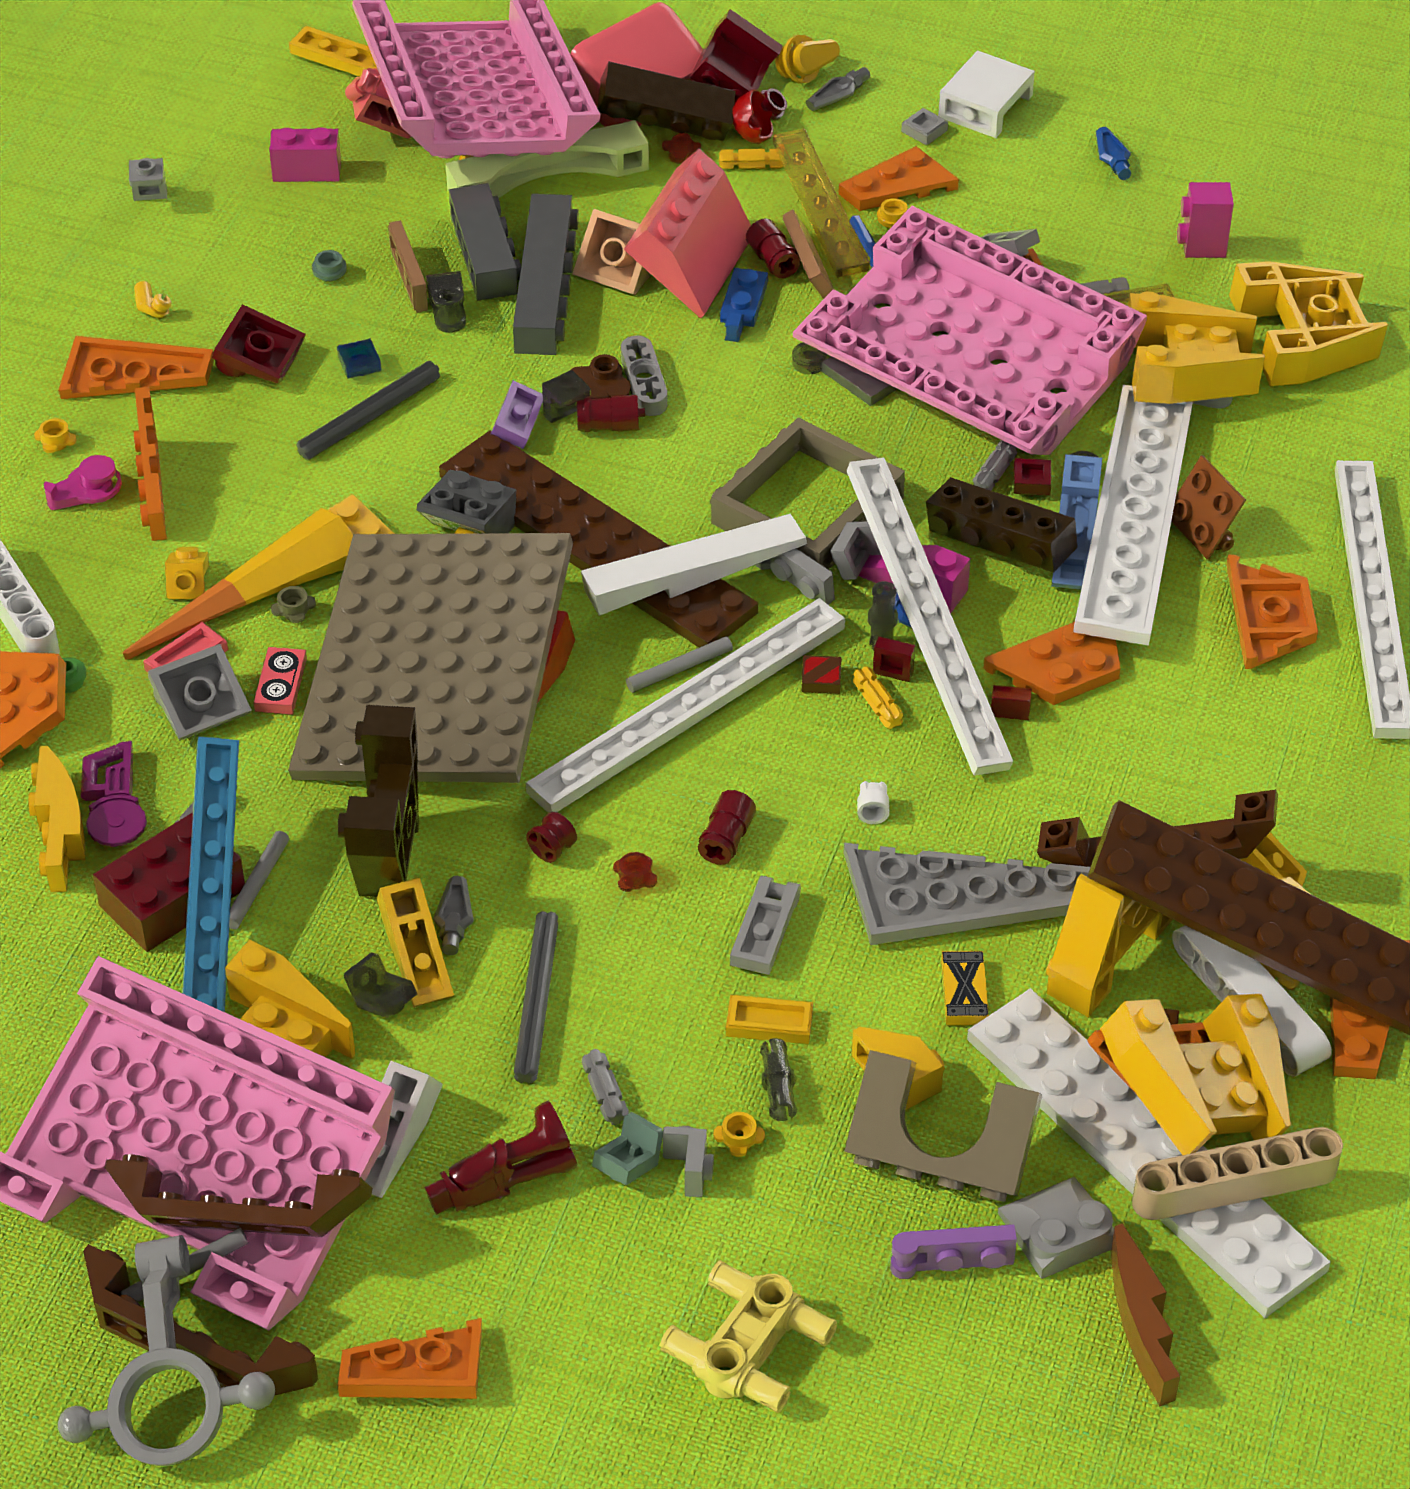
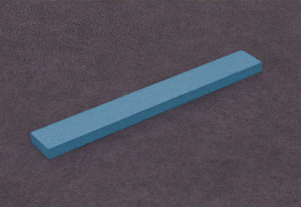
M198 737L182 994L225 1012L227 979L225 967L228 960L239 740Z

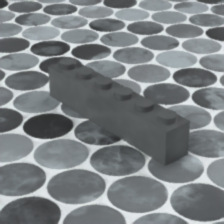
M531 194L513 323L514 354L556 355L558 341H564L565 320H561V318H567L568 298L563 296L570 295L571 279L570 275H566V273L573 272V253H569V251H575L576 231H572V229L578 230L579 210L572 208V195Z

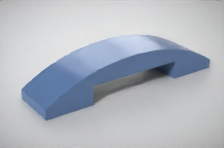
M1065 454L1059 513L1075 518L1078 548L1053 573L1052 587L1082 589L1097 514L1102 458Z

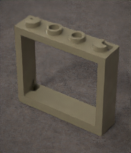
M798 417L787 428H783L769 445L761 448L745 467L739 468L733 478L723 487L715 490L710 500L711 524L729 531L771 519L742 503L798 451L848 475L847 468L850 462L878 457ZM886 462L903 499L905 471ZM857 499L815 540L806 537L807 544L796 549L829 570L835 565L831 549L846 523L867 521L859 500Z

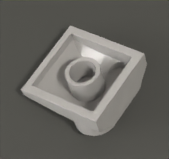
M221 644L148 671V678L154 689V698L163 708L179 741L248 715L252 711Z
M1075 1177L998 1208V1214L1005 1225H1015L1017 1243L1041 1279L1111 1250L1114 1234L1112 1213L1107 1206L1094 1201Z

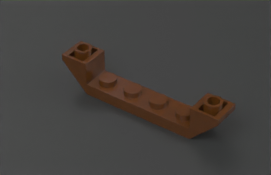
M1277 790L1236 795L1234 818L1173 827L1238 859L1247 858L1276 826ZM1080 817L1041 822L1037 853L1040 858L1054 864L1091 867L1101 837L1089 838Z
M124 1154L122 1160L106 1159L105 1169L138 1214L153 1225L229 1231L241 1228L243 1232L323 1237L371 1198L373 1190L360 1177V1173L347 1169L333 1170V1175L317 1174L313 1206L299 1201H286L284 1207L269 1206L268 1201L257 1198H243L242 1204L227 1203L226 1198L215 1195H201L200 1201L185 1200V1196L178 1193L159 1192L163 1173L151 1165L147 1157Z
M88 1244L83 1252L100 1328L149 1351L145 1308L141 1307L132 1297L124 1294L121 1295L120 1291L130 1286L125 1261L111 1250L102 1251ZM173 1319L176 1349L190 1352L203 1360L216 1375L221 1388L239 1385L242 1378L252 1372H262L272 1379L275 1385L274 1396L312 1387L318 1380L315 1355L302 1343L296 1341L290 1343L276 1336L259 1360L254 1363L244 1352L239 1350L232 1352L216 1344L207 1334L199 1331L193 1333L179 1326Z

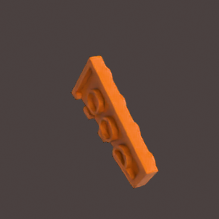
M75 336L58 390L60 398L69 399L133 393L135 388L149 387L150 391L207 386L214 363L212 358L213 349Z
M135 388L139 430L133 431L136 452H141V455H136L138 477L144 476V479L138 480L140 502L146 501L147 503L140 505L142 526H150L152 541L165 540L167 536L158 440L150 388Z
M1330 997L1333 1076L1376 1079L1390 1026Z

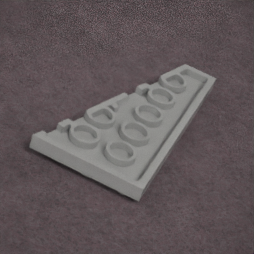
M844 843V857L870 945L1066 916L1078 876L1081 873L1088 876L1090 867L1054 863H1050L1046 868L1023 866V860L1008 859L1007 864L985 862L986 857L923 850L918 855L895 853V848L883 846H880V851L858 849V844Z

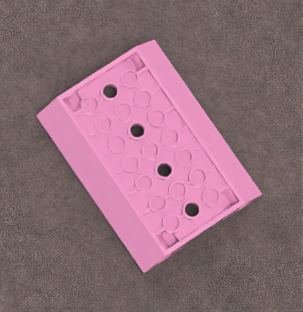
M911 206L873 246V267L847 295L833 289L793 331V337L1029 454L1050 455L1125 369L1147 321V315ZM885 303L890 305V307L885 306L879 309L875 305ZM937 331H944L948 333V335L943 334L938 337L932 334ZM1001 359L1006 361L1007 363H1000L998 365H994L991 363V361ZM1054 388H1062L1065 389L1067 392H1060L1055 394L1052 393L1050 390Z

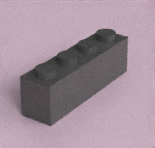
M488 183L449 189L450 217L477 301L518 294L517 280H520L521 264L519 259H513L515 258L514 243L512 238H506L508 237L507 222L505 217H499L501 216V207L498 196H492Z

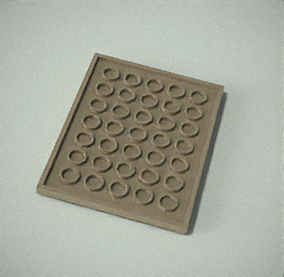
M353 534L288 769L292 780L366 781L362 745H356L355 743L357 721L364 720L366 705L415 707L418 740V782L519 783L572 551L573 541L571 534Z

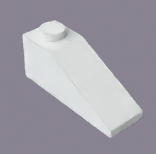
M390 1061L382 1083L393 1087L395 1090L386 1142L365 1180L373 1188L372 1195L380 1198L385 1194L425 1128L443 1085L428 1074Z

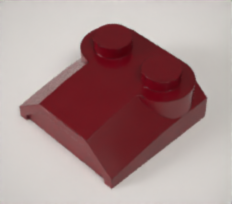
M242 304L216 345L212 358L215 359V365L218 370L227 376L240 377L247 373L278 384L282 382L294 362L306 334Z

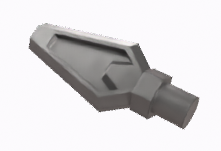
M862 67L857 71H850L845 77L831 78L806 100L807 107L814 111L853 96L854 91L870 78L869 70L866 67Z
M453 876L449 879L433 918V921L440 928L439 938L443 941L442 952L446 955L458 953L459 943L464 938V930L473 923L467 880L462 876Z

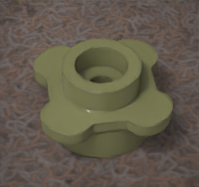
M289 586L278 593V603L271 606V612L274 616H284L292 623H300L305 620L307 611L316 606V601L314 597L307 596V592L303 588Z

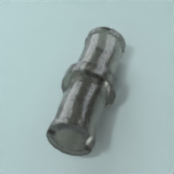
M886 581L878 582L872 587L873 598L872 607L868 611V623L871 626L869 645H872L873 650L878 636L893 640L894 627L898 622V612L895 609L897 589L894 588V584Z
M772 1038L769 1039L771 1053H769L766 1041L760 1046L764 1066L761 1082L768 1094L771 1118L777 1121H786L788 1119L785 1106L788 1107V1113L791 1118L797 1113L793 1094V1087L796 1081L795 1073L789 1067L786 1042L782 1039Z

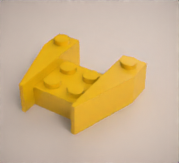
M1271 261L1236 264L1229 294L1235 310L1257 317L1279 315L1286 328L1283 330H1269L1266 334L1262 354L1265 356L1262 370L1270 386L1304 384L1379 358L1388 324L1387 322H1367L1358 304L1364 279L1363 274Z
M1149 291L1140 294L1130 293L1128 307L1147 315V321L1135 346L1137 352L1132 379L1134 402L1173 404L1258 394L1265 356L1264 354L1251 353L1257 316L1166 295H1158Z
M1081 873L1076 881L1054 955L1046 968V975L1049 976L1047 994L1089 1017L1111 992L1116 963L1142 934L1156 940L1173 919L1095 882Z
M249 939L225 967L230 999L249 1008L240 1019L321 1056L327 1057L332 1050H335L347 1057L353 1058L355 1056L352 1023L283 955Z
M1262 994L1228 995L1202 1022L1211 1042L1179 1044L1160 999L1124 1001L1100 1028L1115 1066L1182 1155L1196 1153L1213 1135L1250 1132L1253 1140L1282 1135L1291 1126L1278 1029Z

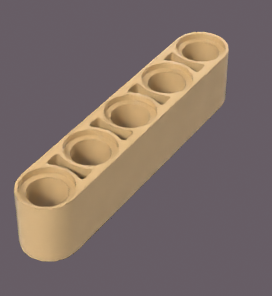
M1318 1127L1149 1162L1142 1165L1137 1171L1132 1206L1135 1212L1142 1218L1159 1220L1325 1185L1336 1177L1343 1142L1338 1133L1332 1129Z

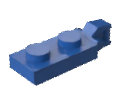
M734 268L720 311V322L725 323L726 341L739 342L743 327L755 326L768 285V272Z

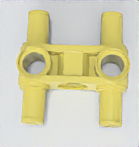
M719 1260L709 1274L708 1286L731 1296L739 1302L711 1340L704 1342L671 1325L661 1339L660 1350L691 1366L695 1376L705 1381L708 1392L713 1396L719 1398H742L745 1395L779 1413L789 1399L791 1388L758 1370L786 1331L793 1329L825 1347L834 1336L837 1321L805 1305L804 1299H802L800 1294L792 1290L791 1283L784 1276L766 1274L752 1277ZM767 1302H776L778 1304H768ZM721 1367H729V1368H732V1369H730V1370H720V1369H718V1368H721Z

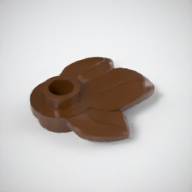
M607 354L594 357L589 366L572 368L560 380V387L578 391V399L587 396L589 398H610L611 396L629 395L630 382L622 376L621 365L614 356Z

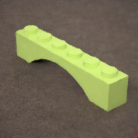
M633 120L589 130L565 152H554L550 155L521 153L518 156L488 154L485 157H470L446 163L447 190L449 192V189L488 183L492 196L500 198L511 189L523 183L547 175L589 172L616 177L649 170V148L645 136L636 121Z

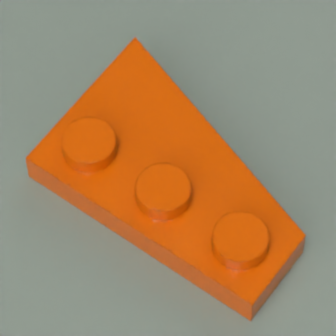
M915 146L839 183V195L856 209L862 211L881 207L883 201L891 198L899 199V197L912 194L922 198L930 196V190L945 187L947 192L958 190L959 179Z
M482 1318L466 1321V1328L444 1332L442 1327L426 1330V1337L402 1342L397 1338H391L342 1350L338 1380L339 1397L477 1399Z

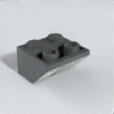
M450 469L417 504V511L432 524L454 531L461 527L478 534L509 533L515 525L514 515L517 490L503 486L496 481L483 480L470 476L466 472Z

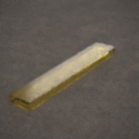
M800 129L774 134L773 145L779 154L836 277L869 271L870 262L806 130Z

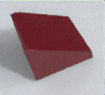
M993 685L991 710L994 717L1029 721L1032 689Z

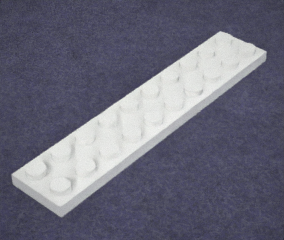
M1123 385L1073 632L1149 646L1193 401L1173 404L1134 402L1132 386Z
M1031 988L968 1029L967 1040L1017 1087L1041 1093L1042 1099L1039 1108L1132 1195L1136 1174L1142 1165L1182 1156L1134 1091L1095 1052L1087 1039ZM1202 1146L1197 1152L1206 1151L1207 1149ZM1261 1198L1159 1219L1264 1318H1267L1329 1270L1330 1261Z

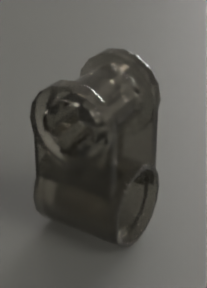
M460 270L426 275L429 303L432 306L437 329L443 332H456L464 328L466 325V315L463 301L465 300Z

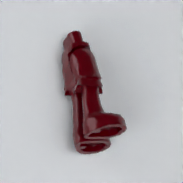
M548 1100L535 1108V1128L526 1136L509 1143H505L502 1138L493 1144L489 1143L478 1152L452 1165L449 1168V1177L445 1171L440 1172V1180L424 1187L435 1214L442 1213L452 1207L458 1212L467 1207H475L492 1200L501 1199L502 1197L509 1196V1188L516 1184L555 1173H566L577 1168V1161L570 1148V1141L551 1102Z

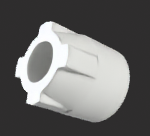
M865 781L860 784L857 813L859 819L867 824H879L889 817L887 785L882 781L880 783H868Z

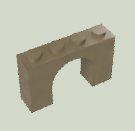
M873 1050L869 1051L844 1151L855 1154L853 1163L879 1169L881 1161L897 1165L895 1174L921 1180L923 1172L939 1176L937 1185L963 1191L964 1184L968 1183L982 1187L980 1196L1002 1202L1006 1201L1007 1194L1018 1196L1042 1099L1041 1093L996 1082L986 1126L977 1143L968 1151L957 1156L947 1158L934 1157L921 1150L914 1143L905 1122L906 1104L917 1063Z

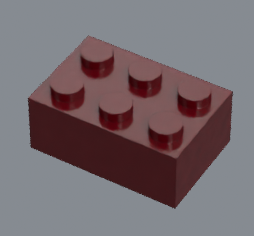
M193 812L93 874L99 906L146 952H149L186 928ZM234 851L231 899L240 893L245 884L242 860Z

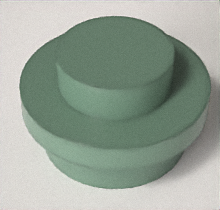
M325 250L318 253L312 264L313 274L324 281H335L342 277L347 270L346 261L339 252L334 250Z

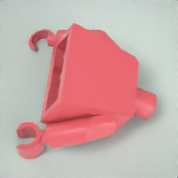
M364 69L362 75L356 77L345 90L346 97L353 101L355 119L401 137L410 138L411 136L400 126L378 69Z

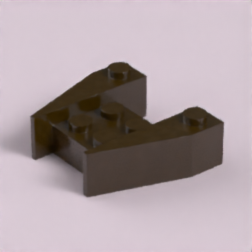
M366 705L364 720L357 721L355 743L356 745H362L367 797L349 796L346 813L339 814L338 837L345 838L346 855L359 896L377 897L380 888L407 881L414 834L419 832L418 740L415 707Z

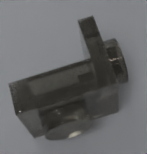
M573 370L542 383L543 416L553 423L577 412V401L590 396L591 388Z
M373 952L369 953L344 973V979L357 1007L385 1018L400 1012L405 1004L417 995L411 980L387 973L380 956Z

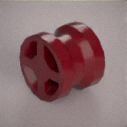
M549 812L542 819L541 826H534L528 831L526 840L531 850L540 859L552 863L561 856L563 848H570L575 844L577 833L566 817L557 812Z

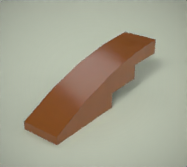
M1122 1223L1114 1228L1111 1247L1115 1296L1123 1329L1138 1368L1160 1407L1176 1400L1180 1374L1169 1359L1173 1332L1162 1316L1167 1292Z

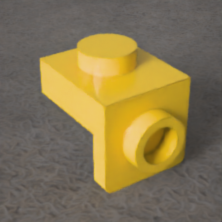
M180 547L176 549V552L170 553L165 562L166 596L168 599H196L205 592L204 575L209 567L208 552H198L196 547Z

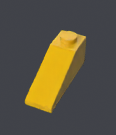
M420 878L380 888L377 896L378 906L388 940L413 1008L454 997Z

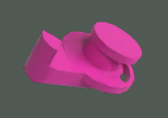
M105 455L90 456L84 459L79 467L69 474L67 479L56 484L44 482L47 505L51 510L86 503L105 502L113 498L120 491L122 481L120 473L115 468V463L110 457ZM115 475L117 477L116 486L113 488L112 477Z

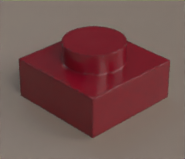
M1015 458L1014 494L1050 495L1051 460Z
M878 636L874 646V673L910 682L914 672L915 645Z

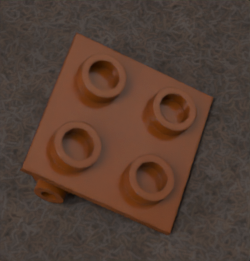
M1201 455L1176 495L1171 522L1206 559H1210L1215 550L1222 549L1223 551H1228L1233 547V534L1228 529L1246 502V499Z

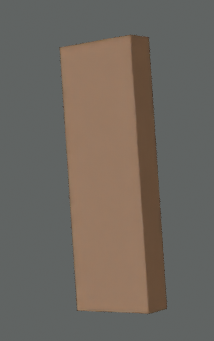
M792 209L783 215V221L809 280L822 298H825L834 288L808 229Z
M401 220L390 222L388 225L390 250L414 311L416 310V313L427 311L426 282Z

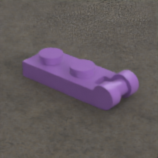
M1015 1225L898 1233L892 1240L891 1273L899 1279H909L914 1276L916 1271H955L959 1268H999L1003 1265H1013L1017 1242Z

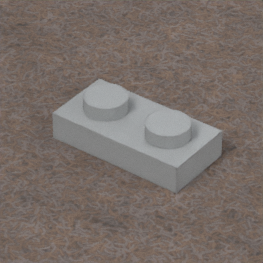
M1037 229L989 233L981 237L1019 256L1028 254L1027 248L1040 242Z

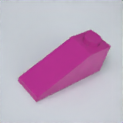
M922 545L951 613L968 591L971 558L938 545ZM869 555L858 576L896 591L882 555Z

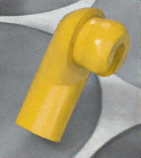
M146 281L136 283L134 291L136 307L139 311L155 318H162L169 314V308L172 303L167 295L164 300L161 298L162 294H156L153 298L150 283Z

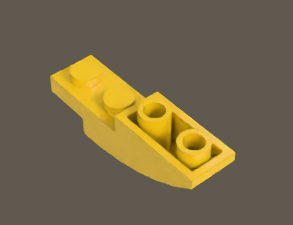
M40 746L38 762L32 763L31 766L32 784L36 786V791L29 792L28 798L30 816L37 817L39 831L42 832L43 845H47L46 852H40L39 870L41 876H47L50 892H67L69 861L85 860L86 843L76 791L66 768L48 746Z

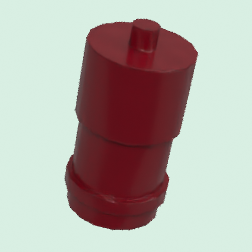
M760 219L749 227L746 233V241L756 255L765 262L771 274L778 278H787L798 270L800 258L797 250L787 242L785 235L773 220Z
M617 395L610 398H589L587 396L576 399L578 431L639 430L638 417H645V408H638L637 395Z
M726 790L719 796L709 817V823L699 837L698 851L705 860L713 864L724 865L729 863L736 855L738 844L747 832L756 813V805L748 795L736 790Z

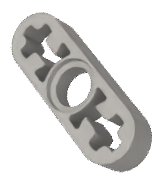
M630 336L621 343V362L626 378L630 382L631 394L638 396V408H645L646 416L660 415L667 409V388L653 345L646 337ZM638 352V354L642 356V358L636 360L635 353ZM639 373H650L653 376L649 378H638L635 375ZM652 392L653 399L646 396V393Z

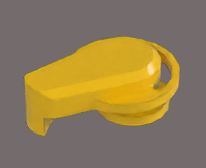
M795 35L788 39L785 46L782 47L780 54L775 58L776 68L780 75L785 78H791L799 84L809 83L816 78L820 68L834 61L839 56V45L831 39L813 41L812 38L806 35Z

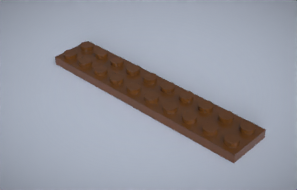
M491 430L439 466L441 478L451 469L466 472L470 476L483 480L496 481L503 486L516 489L514 526L524 533H570L573 546L569 562L580 570L670 547L667 543L510 442L492 435ZM721 578L673 598H670L667 592L663 590L632 603L699 648L723 637H729L758 614L757 601Z
M1120 800L1112 806L1087 878L1410 1035V943Z

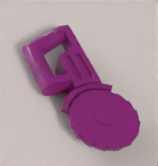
M132 741L120 742L109 748L87 755L82 760L81 798L85 801H95L89 806L90 813L86 822L88 835L91 836L94 842L96 841L103 846L116 847L127 845L137 840L144 833L147 824L145 811L139 806L138 798L132 796ZM123 758V762L106 768L105 784H97L98 768Z

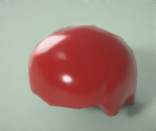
M756 89L750 90L735 101L732 123L736 131L745 140L754 144H760L770 139L773 135V125L770 119L773 113L761 107L765 95Z

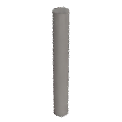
M727 636L627 678V687L632 693L732 651V643Z
M276 831L234 901L230 908L229 928L237 929L289 841V836L285 832Z
M239 1228L190 1254L189 1275L204 1267L211 1252L224 1257L247 1245L249 1242L243 1230ZM139 1281L120 1291L121 1295H128L139 1302L144 1299L143 1283Z

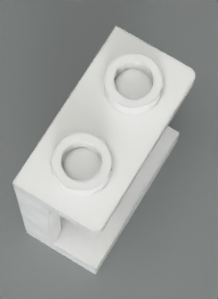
M977 50L940 90L938 116L963 127L997 138L1002 132L1003 115L1019 97L1029 100L1033 95L1035 71Z

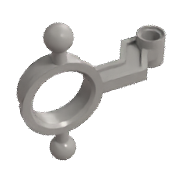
M182 1235L136 1244L135 1262L139 1278L143 1283L149 1352L132 1360L120 1372L111 1388L107 1409L90 1412V1410L83 1406H71L61 1413L58 1419V1431L66 1441L81 1443L86 1441L93 1431L110 1428L117 1444L134 1459L154 1466H170L192 1459L211 1444L219 1431L224 1406L242 1403L247 1408L258 1410L265 1408L272 1402L275 1395V1385L268 1375L262 1372H252L244 1376L239 1385L221 1388L216 1375L203 1360L190 1352L176 1349L172 1311L181 1297L179 1277L187 1276L190 1273L188 1246ZM170 1369L188 1371L199 1380L205 1393L206 1408L200 1427L191 1438L176 1447L156 1449L146 1446L136 1435L131 1421V1407L136 1392L148 1378L158 1372Z

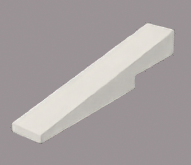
M787 514L582 570L581 575L585 593L600 616L663 590L667 592L670 598H673L806 545L807 540L792 515Z

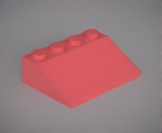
M698 149L676 168L624 250L699 318H702L747 247L746 233L751 224L724 170L701 149Z

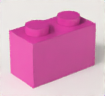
M320 127L315 129L282 128L271 130L269 152L273 182L340 180L341 153L338 129Z
M1189 182L1188 194L1181 198V217H1184V223H1178L1177 241L1178 244H1183L1185 258H1226L1234 205L1230 182Z

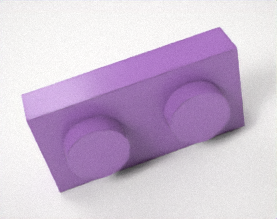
M513 380L491 434L524 449L545 395Z

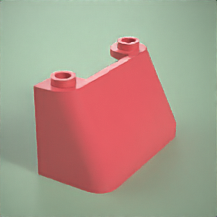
M657 2L581 41L573 48L570 55L597 107L600 80L608 61L694 81L690 76L701 56L703 48L675 11L665 3ZM600 113L599 123L607 127L633 121L625 118H612L607 114ZM636 121V123L640 127L642 124Z

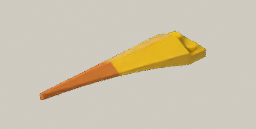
M353 494L328 510L321 508L125 649L123 652L125 660L131 659L194 628L201 622H208L242 606L278 593L286 587L297 586L344 570L353 534L395 533Z

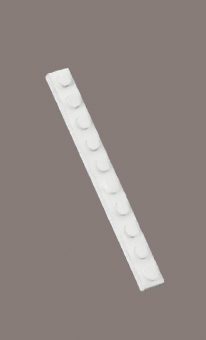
M885 458L850 462L847 474L973 775L1010 770L1013 763L1011 754Z
M1337 460L1335 478L1373 738L1410 739V693L1373 461Z
M818 598L526 782L527 794L548 813L560 811L845 629V618L822 599Z

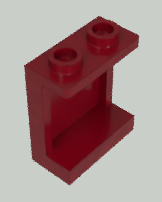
M730 9L714 27L690 78L695 82L736 91V101L750 90H758L769 65L780 54L783 45Z

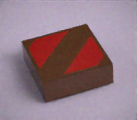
M803 655L802 692L840 694L841 657Z

